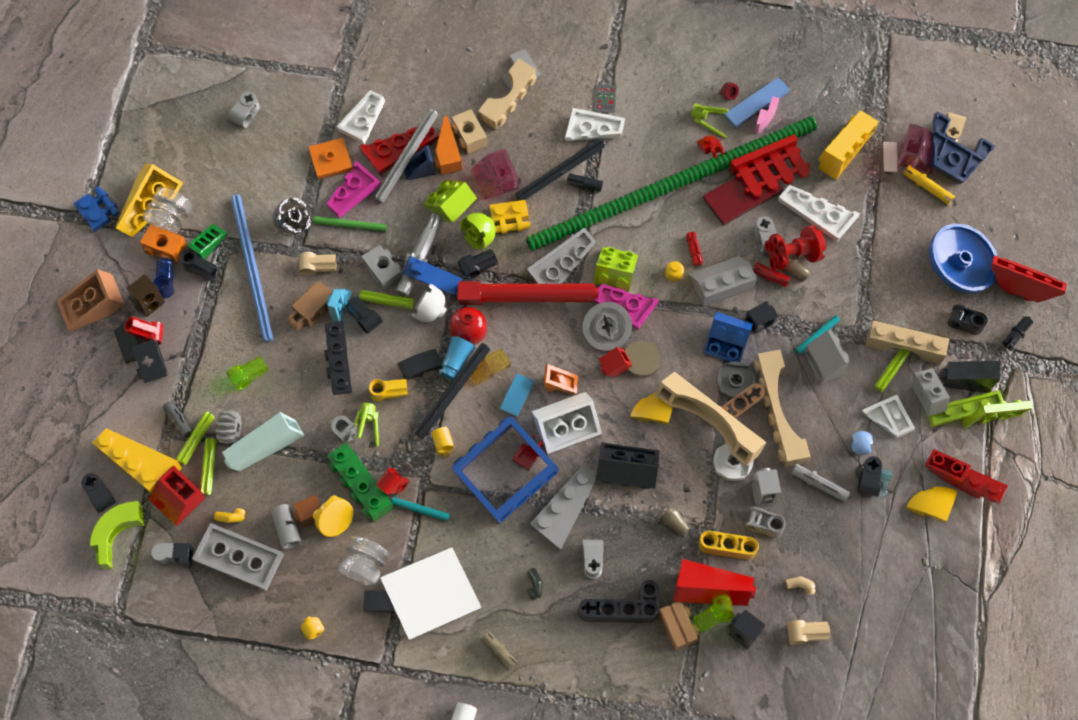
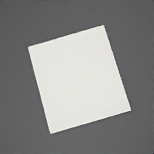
M452 547L380 577L409 639L482 608Z

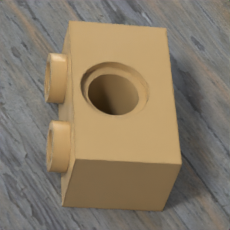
M472 109L452 117V132L454 135H458L459 145L462 149L465 148L467 154L487 146V136Z

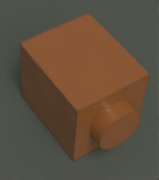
M316 495L294 503L296 510L293 511L296 522H301L303 527L315 523L313 513L321 507Z

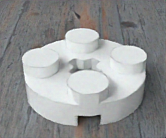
M727 443L719 447L713 458L716 474L728 481L744 480L751 472L754 460L746 466L736 458L739 464L733 466L728 462L734 456L731 454Z

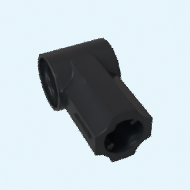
M186 249L181 252L180 260L186 271L194 272L208 281L213 280L218 270L216 265L198 256L192 249Z
M491 249L475 256H464L458 261V265L467 280L476 278L481 271L498 264L496 255Z
M358 296L348 301L346 309L354 316L365 333L369 334L383 323L379 314L373 309L370 310Z

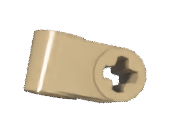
M948 112L947 117L951 121L945 135L957 142L962 134L966 117Z

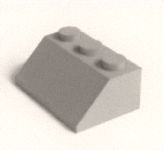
M740 256L688 274L703 307L755 288L757 281L750 263Z

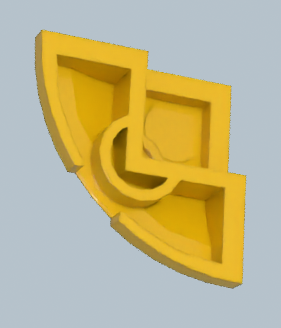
M654 392L652 395L642 398L636 404L630 418L647 423L650 420L668 425L673 407L662 401Z
M932 487V489L920 491L908 502L906 509L923 517L927 515L945 523L954 504L957 490L948 487Z

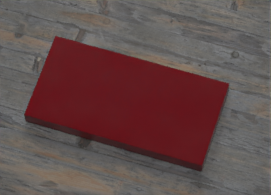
M753 173V176L755 177L757 182H762L758 173ZM735 177L703 195V200L724 226L782 193L784 188L779 182L775 191H769L765 186L762 188L761 196L754 198L750 193L746 194V186L743 181Z

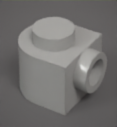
M338 416L331 423L332 431L344 443L346 440L351 441L357 434V427L345 416Z

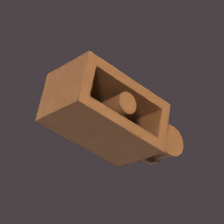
M320 281L315 285L312 284L302 297H298L292 305L294 312L288 317L287 323L297 331L305 324L311 328L329 311L327 299L333 292Z

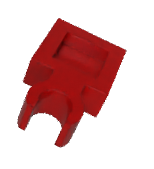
M714 135L705 136L697 141L698 148L705 154L712 153L714 158H717L716 153L724 155L721 141Z
M533 435L531 438L535 440L536 435ZM543 439L537 444L540 448L543 445ZM523 443L512 461L530 471L539 456L529 445L527 446Z

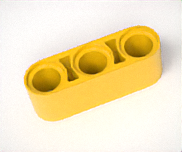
M705 531L700 537L698 547L706 554L751 560L756 555L759 544L751 537ZM710 539L713 545L708 546L704 544L703 540ZM730 542L733 545V548L727 549L724 547L723 543ZM743 546H751L753 552H746Z

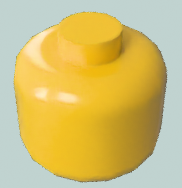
M676 261L668 263L665 269L666 278L672 282L682 279L684 273L683 265Z
M307 617L303 620L304 623L301 625V630L306 639H315L323 633L324 627L318 617Z

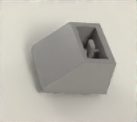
M831 329L809 343L804 351V355L821 385L842 377L849 363L848 354L842 350L839 338L833 334Z

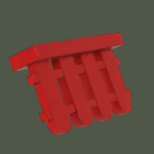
M794 134L732 160L729 171L732 176L736 175L737 179L743 181L746 186V194L750 193L752 197L759 198L762 194V188L765 186L769 191H775L778 187L777 181L782 180L784 184L790 185L796 173L801 178L808 177L811 165L809 162L805 163L801 157V149H796L798 139ZM789 159L794 168L789 169L784 160ZM773 165L778 175L773 176L768 168L769 166ZM757 172L762 182L758 183L753 173Z

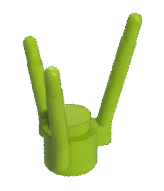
M694 104L691 117L695 118L694 122L701 124L724 139L727 138L725 134L705 123L702 119H706L708 112L725 115L728 109Z
M362 403L354 421L357 427L361 420L357 438H361L365 422L373 420L375 446L378 447L379 413L375 412L376 406L374 404Z

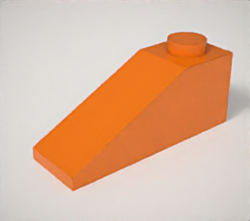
M444 116L436 148L437 158H434L435 167L440 169L441 175L462 170L461 157L448 116Z

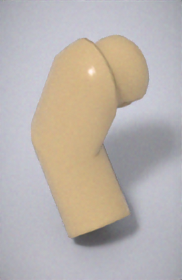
M799 576L785 580L787 590L800 587L804 589L806 595H813L815 593L816 586L814 582L805 577Z

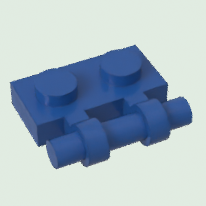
M100 187L94 189V192L97 194L96 197L92 198L90 194H87L73 203L94 232L110 223L107 216L112 214L114 217H117L120 214L117 205L111 202L107 192ZM104 203L105 208L101 210L98 205Z

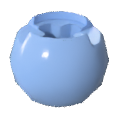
M857 431L852 434V451L862 456L869 454L872 451V435L866 431Z

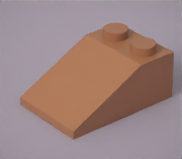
M96 269L57 300L67 329L70 332L110 316L124 305L113 275Z

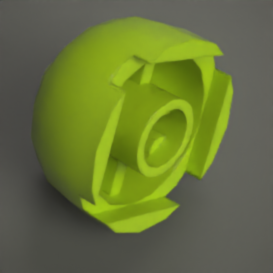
M477 212L461 219L459 223L460 230H464L466 233L464 238L470 246L476 250L480 248L484 250L492 243L495 237V223L491 217Z

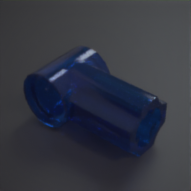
M160 258L157 261L156 278L153 281L163 298L171 297L175 291L173 286L174 261L168 258Z

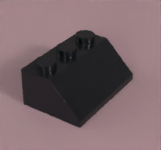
M601 442L596 480L605 484L618 483L622 486L632 485L639 486L642 489H655L659 465V450Z

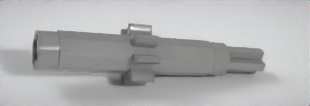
M432 213L412 254L407 253L404 259L405 265L410 256L427 263L426 256L441 221L439 214ZM402 274L395 292L399 296L408 297L416 280Z

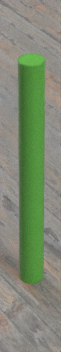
M314 216L313 219L315 224L387 231V224Z

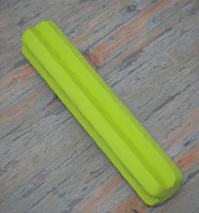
M361 290L359 295L362 301L411 310L415 305L413 298Z
M906 349L898 351L874 385L876 390L879 392L885 390L911 351Z
M204 412L176 458L179 463L183 465L188 463L214 420L213 414Z
M206 438L200 482V491L203 495L211 494L217 445L215 438Z

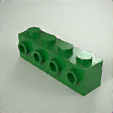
M347 442L327 455L329 463H327L328 467L333 473L337 472L339 474V482L344 488L348 487L351 493L349 495L356 504L358 502L363 507L361 511L367 519L371 518L375 522L394 509L390 499L376 486L377 482Z

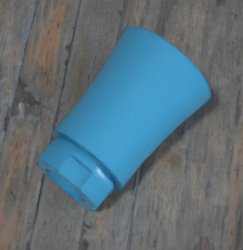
M451 337L450 345L439 374L453 381L467 363L476 347L462 338Z

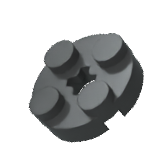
M741 362L728 363L719 370L716 379L720 395L728 399L734 398L747 387L756 383L755 374L751 372L746 364ZM734 377H738V381H741V383L735 385L731 380ZM747 392L743 394L746 398L749 397V395H747Z

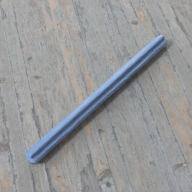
M235 195L231 197V202L262 339L267 343L273 341V335L240 195Z

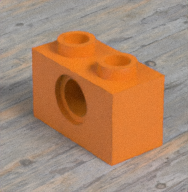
M150 224L140 241L146 254L159 256L165 262L172 261L178 263L181 252L187 247L183 236Z

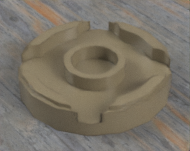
M644 340L635 341L625 349L633 365L626 371L635 375V377H649L659 368L661 355L658 348L651 342Z

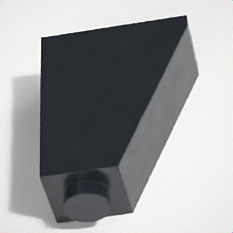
M1001 361L948 362L945 368L941 369L940 379H943V387L989 393L1000 380Z

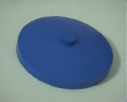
M950 224L941 228L933 236L929 245L930 262L938 277L946 285L962 293L976 294L986 290L995 282L996 276L991 264L994 255L997 256V253L991 242L981 232L965 224Z

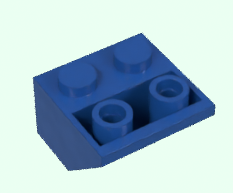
M716 312L703 353L729 362H741L753 323Z

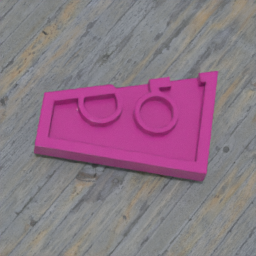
M357 161L354 163V168L350 174L347 173L345 176V181L341 187L336 189L327 202V207L339 218L381 185L380 181Z
M602 284L599 287V299H595L594 303L613 302L621 305L630 315L632 327L638 331L658 305L659 299L645 298L641 294H631L623 289Z

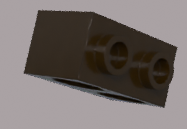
M145 274L127 287L130 293L128 298L133 303V306L139 313L144 312L147 317L165 303L157 286Z

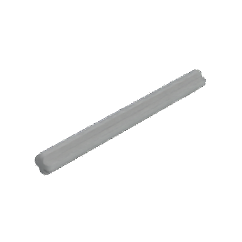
M429 109L376 193L375 199L383 203L437 118L438 113L435 110Z

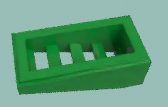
M213 223L193 239L187 247L194 250L198 256L206 259L228 233ZM215 230L220 235L216 236L212 232Z

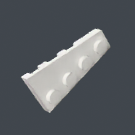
M791 185L778 198L780 203L812 225L817 226L818 229L837 242L860 215L858 212L845 210L843 206L830 204L826 199L813 197L811 193Z

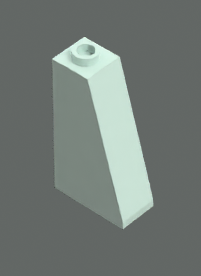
M279 412L223 451L224 462L229 469L240 472L305 435L295 419Z

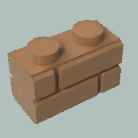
M676 602L659 609V619L674 651L695 644L698 641L699 630L696 624H691L689 619L691 613L687 605L683 606L682 602Z

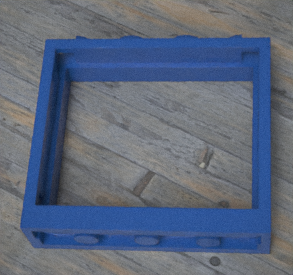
M512 416L501 420L498 424L499 427L494 431L491 430L483 437L484 440L479 444L476 443L468 450L469 453L464 457L461 456L453 463L454 466L451 467L499 524L560 472L555 463ZM513 427L545 462L547 467L496 510L462 470Z

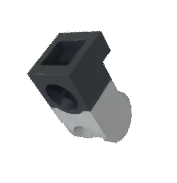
M159 543L152 548L151 554L159 564L179 562L183 568H191L193 547L190 543Z

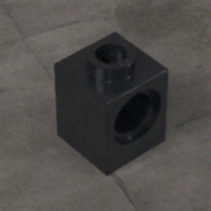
M766 301L747 311L745 320L753 323L751 329L756 334L773 325L777 313L775 308Z

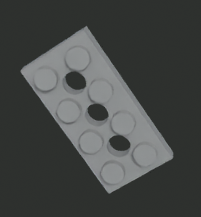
M210 523L192 560L267 591L284 553ZM218 545L225 546V551L222 554L215 553V548ZM242 552L244 554L243 559L239 562L233 561L234 554ZM254 560H261L262 565L258 569H252V562Z

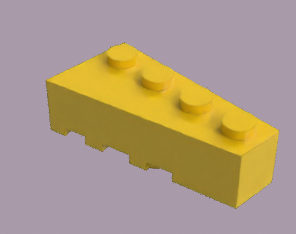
M862 111L856 116L853 115L848 125L842 128L839 135L820 156L818 169L837 180L875 132L879 121Z
M107 428L92 442L98 451L150 494L159 478L173 465L179 471L182 469L177 460Z

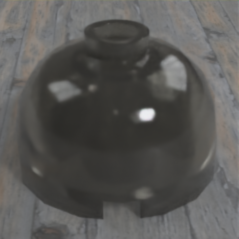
M297 198L281 201L273 212L275 227L281 233L289 236H295L307 230L311 223V214L308 215L306 204Z

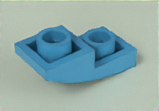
M517 373L500 409L518 417L535 381Z

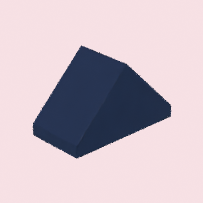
M425 146L416 153L404 169L407 180L434 175L433 160L429 146Z

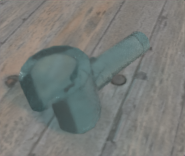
M883 468L881 473V479L885 480L882 497H887L889 482L893 475L892 471Z

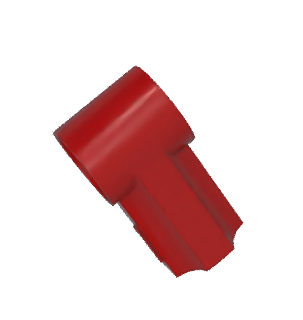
M131 316L125 323L124 330L127 334L144 339V342L156 338L158 345H161L164 325L160 322H146Z

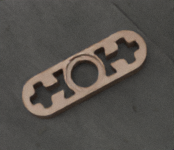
M752 384L721 406V408L728 411L730 408L727 405L731 404L732 409L737 414L733 415V412H731L730 415L736 418L760 401L765 395V390L760 384ZM752 387L760 388L759 394L761 396H753L751 398L753 402L749 404L748 399L743 394L747 392V395H750ZM742 398L745 400L746 406L744 409L739 410L735 407L734 402L736 399Z

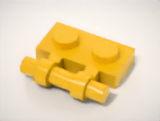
M526 200L490 205L491 218L495 224L500 223V225L495 226V233L507 234L508 231L518 230V232H521L524 229L531 228L530 221L522 222V220L529 219ZM516 221V223L506 224V222Z

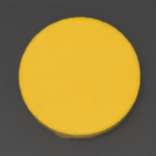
M334 495L313 513V519L315 520L316 528L323 535L334 537L343 533L349 527L354 512L349 502Z

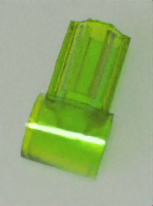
M259 356L244 365L233 366L227 371V375L236 390H243L251 384L252 380L269 370L264 360Z
M727 595L716 596L713 599L712 606L693 618L694 623L701 632H706L719 622L727 623L734 618L730 597Z

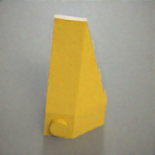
M145 163L134 182L115 228L133 237L155 214H158L168 202L170 203L176 197L183 182L155 165Z

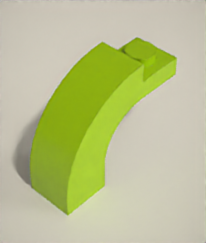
M138 501L127 502L113 507L99 519L93 529L90 546L95 551H98L96 552V562L104 570L112 569V544L115 537L127 528L144 526L143 506Z

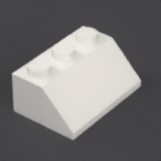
M587 392L532 411L536 428L541 439H543V445L547 454L602 434L593 400Z

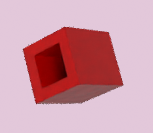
M615 347L598 359L601 363L600 369L604 375L613 378L633 366L625 350L619 347Z

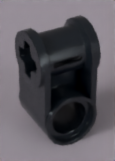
M956 304L952 308L953 313L951 318L948 319L947 324L954 329H959L972 335H979L985 328L988 319L982 312Z
M868 457L862 465L857 493L878 497L882 473V462L878 457Z
M89 473L82 478V487L98 513L116 503L108 488L105 487L96 474Z

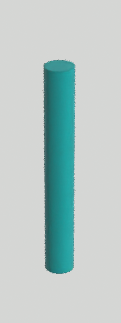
M837 315L833 316L795 349V352L798 355L802 354L809 343L830 330L840 321V318Z
M393 497L391 501L392 505L447 522L450 518L449 513Z

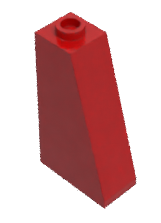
M682 559L673 601L748 606L750 598L754 599L757 587L753 586V577Z

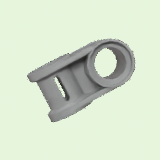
M250 91L243 93L235 106L231 108L228 119L244 128L248 127L260 109L256 95Z
M762 216L757 220L754 234L761 253L766 254L768 252L765 249L764 243L769 240L772 234H777L772 219Z
M759 507L750 508L749 520L744 525L748 530L772 538H778L782 535L786 524L783 517ZM777 523L780 526V529H773L771 527V524Z
M583 540L584 574L588 579L596 580L601 576L603 569V540ZM592 565L595 566L596 571H592Z

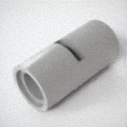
M290 504L274 507L271 513L282 549H290L300 545L301 538Z

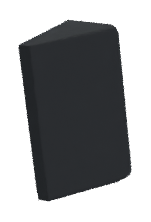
M123 323L114 330L125 364L133 361L130 351L133 350V345L139 344L136 336L126 333L124 330L125 323Z

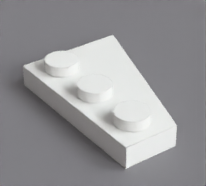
M370 90L338 124V131L365 144L385 103L384 97Z
M573 108L565 141L621 137L625 118Z

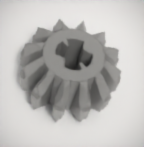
M224 411L218 414L215 432L216 438L220 443L231 444L239 441L242 423L238 412Z

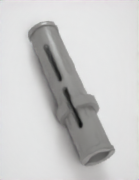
M798 463L791 473L806 481L807 485H813L844 503L850 494V491L817 475L816 471L813 470L812 472L802 467Z

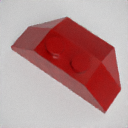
M995 255L993 257L992 270L1001 289L1009 294H1016L1027 301L1039 303L1064 295L1066 292L1067 283L1059 281L1052 276Z

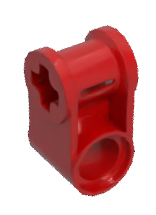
M387 468L376 483V486L389 495L400 494L409 484V480L397 473L395 468Z

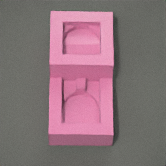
M772 97L768 111L761 109L754 131L755 134L761 132L769 124L776 112L780 98Z

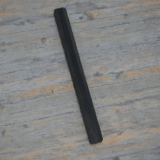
M601 138L597 139L516 193L518 201L526 200L605 147L604 141Z
M485 343L479 345L415 430L416 436L421 439L425 438L490 351L488 345Z

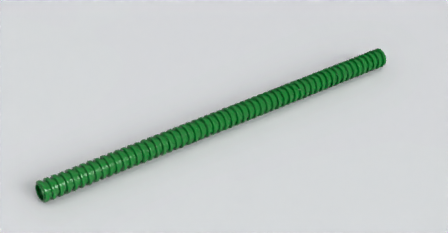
M808 116L803 120L789 124L768 135H764V137L761 136L759 139H754V141H749V143L729 150V152L726 151L724 155H717V158L712 157L709 160L707 159L704 162L695 164V166L686 168L684 171L681 170L679 173L677 172L674 175L672 174L669 177L667 176L664 179L655 181L654 184L651 183L649 186L646 185L644 188L641 187L639 190H634V193L630 192L629 195L625 194L624 197L620 196L619 199L615 198L614 201L606 202L604 206L599 205L598 208L594 207L593 210L590 209L588 212L585 211L583 214H578V217L575 215L573 219L568 218V221L559 222L557 226L554 224L552 228L547 227V230L542 229V232L533 233L531 237L528 235L526 236L527 245L532 251H535V248L540 249L541 246L544 247L546 244H551V241L554 243L556 239L561 240V237L565 238L567 235L575 234L577 230L580 231L584 227L587 229V226L591 227L592 224L601 223L603 219L608 220V217L612 218L613 215L622 214L623 211L626 212L628 209H633V206L638 207V204L643 205L644 202L647 203L649 200L657 199L659 196L661 197L664 194L673 192L674 189L678 190L679 187L682 188L684 185L687 186L689 183L692 184L694 181L696 182L699 179L718 173L719 170L727 169L732 160L794 134L798 138L816 131L817 122L813 116Z

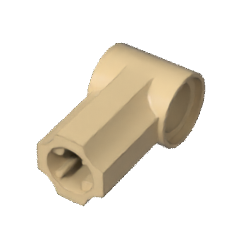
M302 252L299 256V273L301 275L312 276L316 272H336V255H316L313 252Z
M803 620L787 622L789 644L791 645L805 644L809 641H828L830 639L828 622L805 623Z

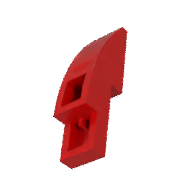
M933 449L925 464V467L932 473L979 500L983 497L999 505L1008 489V485L970 469L971 465Z

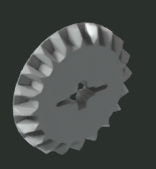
M602 302L593 306L585 315L583 321L584 336L589 344L598 350L611 351L615 347L621 348L631 336L632 320L625 308L619 304ZM605 317L610 325L613 324V327H611L609 331L610 337L606 329L602 328L605 326L606 323Z

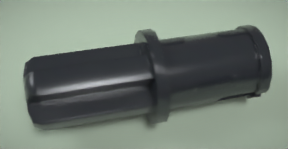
M569 173L567 177L568 184L583 187L584 190L587 188L601 192L603 187V181L588 178V175L584 177Z
M1024 316L1016 327L1011 328V333L1002 342L1003 346L1007 347L1010 345L1008 349L1012 350L1017 342L1025 337V333L1033 324V320L1029 316Z

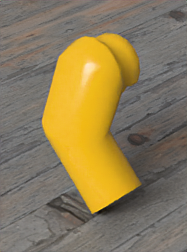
M241 508L235 509V513L217 511L214 515V520L224 523L242 522L245 519L244 515L246 512Z

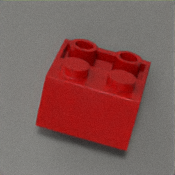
M173 465L159 478L148 500L177 526L206 498Z

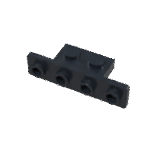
M344 322L326 323L327 350H324L326 361H329V367H326L328 379H331L333 395L352 393Z

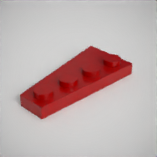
M418 126L408 129L407 132L402 134H393L390 138L384 140L378 139L368 145H359V148L380 175L395 165ZM432 126L415 153L439 140V135Z

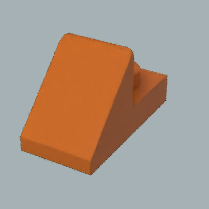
M549 364L545 365L544 385L547 393L559 390L569 395L577 394L578 375Z

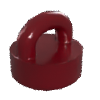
M726 82L719 94L724 99L734 100L739 94V87L733 82Z

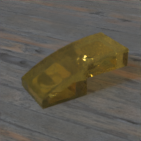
M498 349L485 356L471 377L477 386L493 378L494 374L509 368L511 362L503 349Z

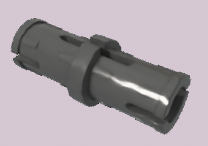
M173 401L166 402L162 408L169 416L170 423L177 428L183 439L189 437L193 430L187 424L186 417L183 413H180Z

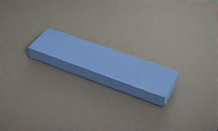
M778 77L725 113L724 118L737 129L760 113L761 109L764 110L770 106L772 97L781 98L789 93L790 89Z

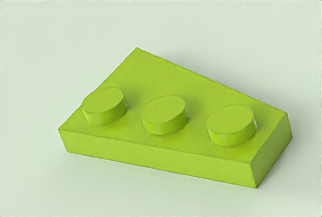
M1015 400L1011 403L1002 401L994 405L984 403L979 406L978 410L961 422L963 428H968L978 421L982 425L997 418L999 421L1022 416L1031 410L1033 406L1031 401L1022 402L1021 400Z

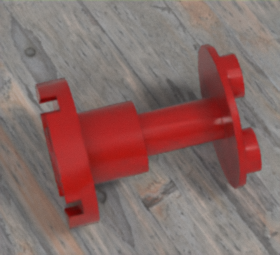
M815 225L806 226L801 230L800 238L793 239L790 244H786L779 234H772L769 240L764 243L765 249L769 254L770 267L784 270L788 265L789 255L795 254L797 257L804 256L811 263L822 261L825 255H822L823 251H826V243L820 229L816 230L815 227L817 226Z

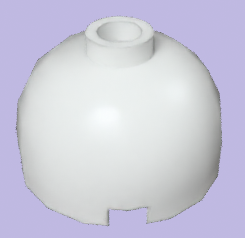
M432 284L428 285L431 288L429 292L425 290L416 304V314L412 312L411 317L421 322H432L437 317L441 318L446 311L444 307V294Z

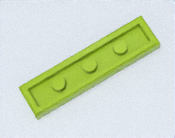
M997 390L949 402L947 411L932 416L927 415L933 428L964 420L984 403L994 405L1004 400L1000 391Z

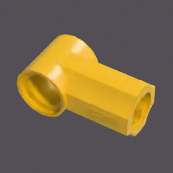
M406 379L391 381L373 380L369 384L370 398L375 402H382L389 398L408 397ZM377 388L383 390L381 393L373 392Z
M441 427L434 430L431 435L436 454L446 458L453 451L454 444L449 429Z

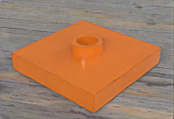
M344 138L309 146L318 180L352 171L353 168Z

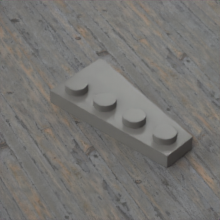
M584 227L530 266L526 272L536 284L564 283L595 245L596 241Z

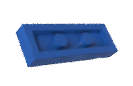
M412 256L409 257L403 272L408 277L427 285L432 284L439 290L456 296L458 291V281H462L461 277Z

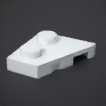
M897 395L862 411L866 417L895 438L915 430Z

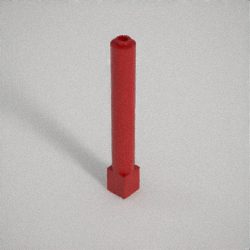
M458 281V301L460 305H482V303L595 302V299H599V287H595V283L482 284L481 281Z

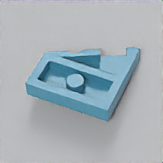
M334 289L333 294L329 295L327 306L333 322L341 321L352 291Z

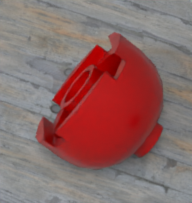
M464 307L457 310L450 320L451 336L462 338L471 344L475 343V345L480 343L487 333V321L483 313L473 307Z

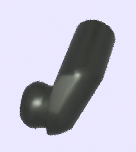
M531 568L527 571V575L533 584V589L528 590V595L531 600L542 596V580L536 568Z

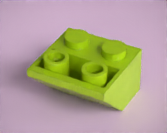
M445 180L440 183L439 188L435 192L427 196V200L423 205L432 213L439 214L442 221L453 223L477 197L466 182Z

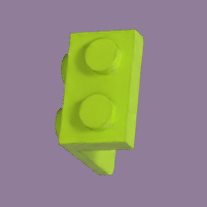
M603 247L596 264L593 283L597 285L605 284L629 292L638 255L631 251Z

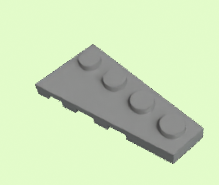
M581 466L530 523V527L561 551L584 503L596 483V477Z

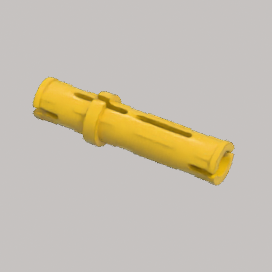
M911 165L907 169L912 174L906 170L904 171L903 175L914 181L916 186L923 187L946 203V205H949L951 201L945 198V196L951 200L954 199L955 195L927 178L925 173L921 174Z

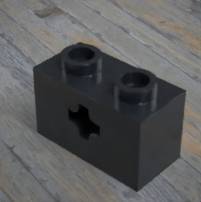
M156 338L132 346L133 350L130 351L133 361L138 363L139 369H137V374L140 380L143 379L144 383L169 375ZM146 356H148L149 359H153V362L151 363L150 367L149 364H144Z
M745 609L742 614L738 612L728 626L731 629L728 635L748 650L765 627V624Z

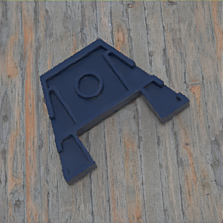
M937 111L933 115L930 167L955 182L962 184L996 145L981 138L978 140L973 152L945 135L951 119Z

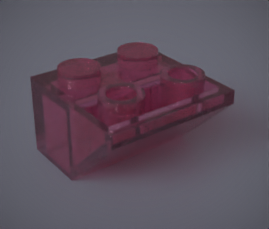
M914 124L909 125L897 165L904 167L911 165L918 171L929 174L933 173L934 169L930 167L932 133L928 128Z
M505 148L487 154L472 168V173L484 200L518 189V176Z

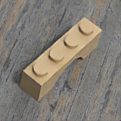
M518 58L508 72V80L513 87L511 92L503 98H488L478 111V119L495 130L499 125L502 126L507 119V114L509 112L512 113L516 108L517 101L524 98L527 92L526 89L535 83L537 79L535 77L536 69Z
M873 321L868 329L865 347L881 351L892 348L906 349L919 355L923 361L940 365L946 357L949 339Z

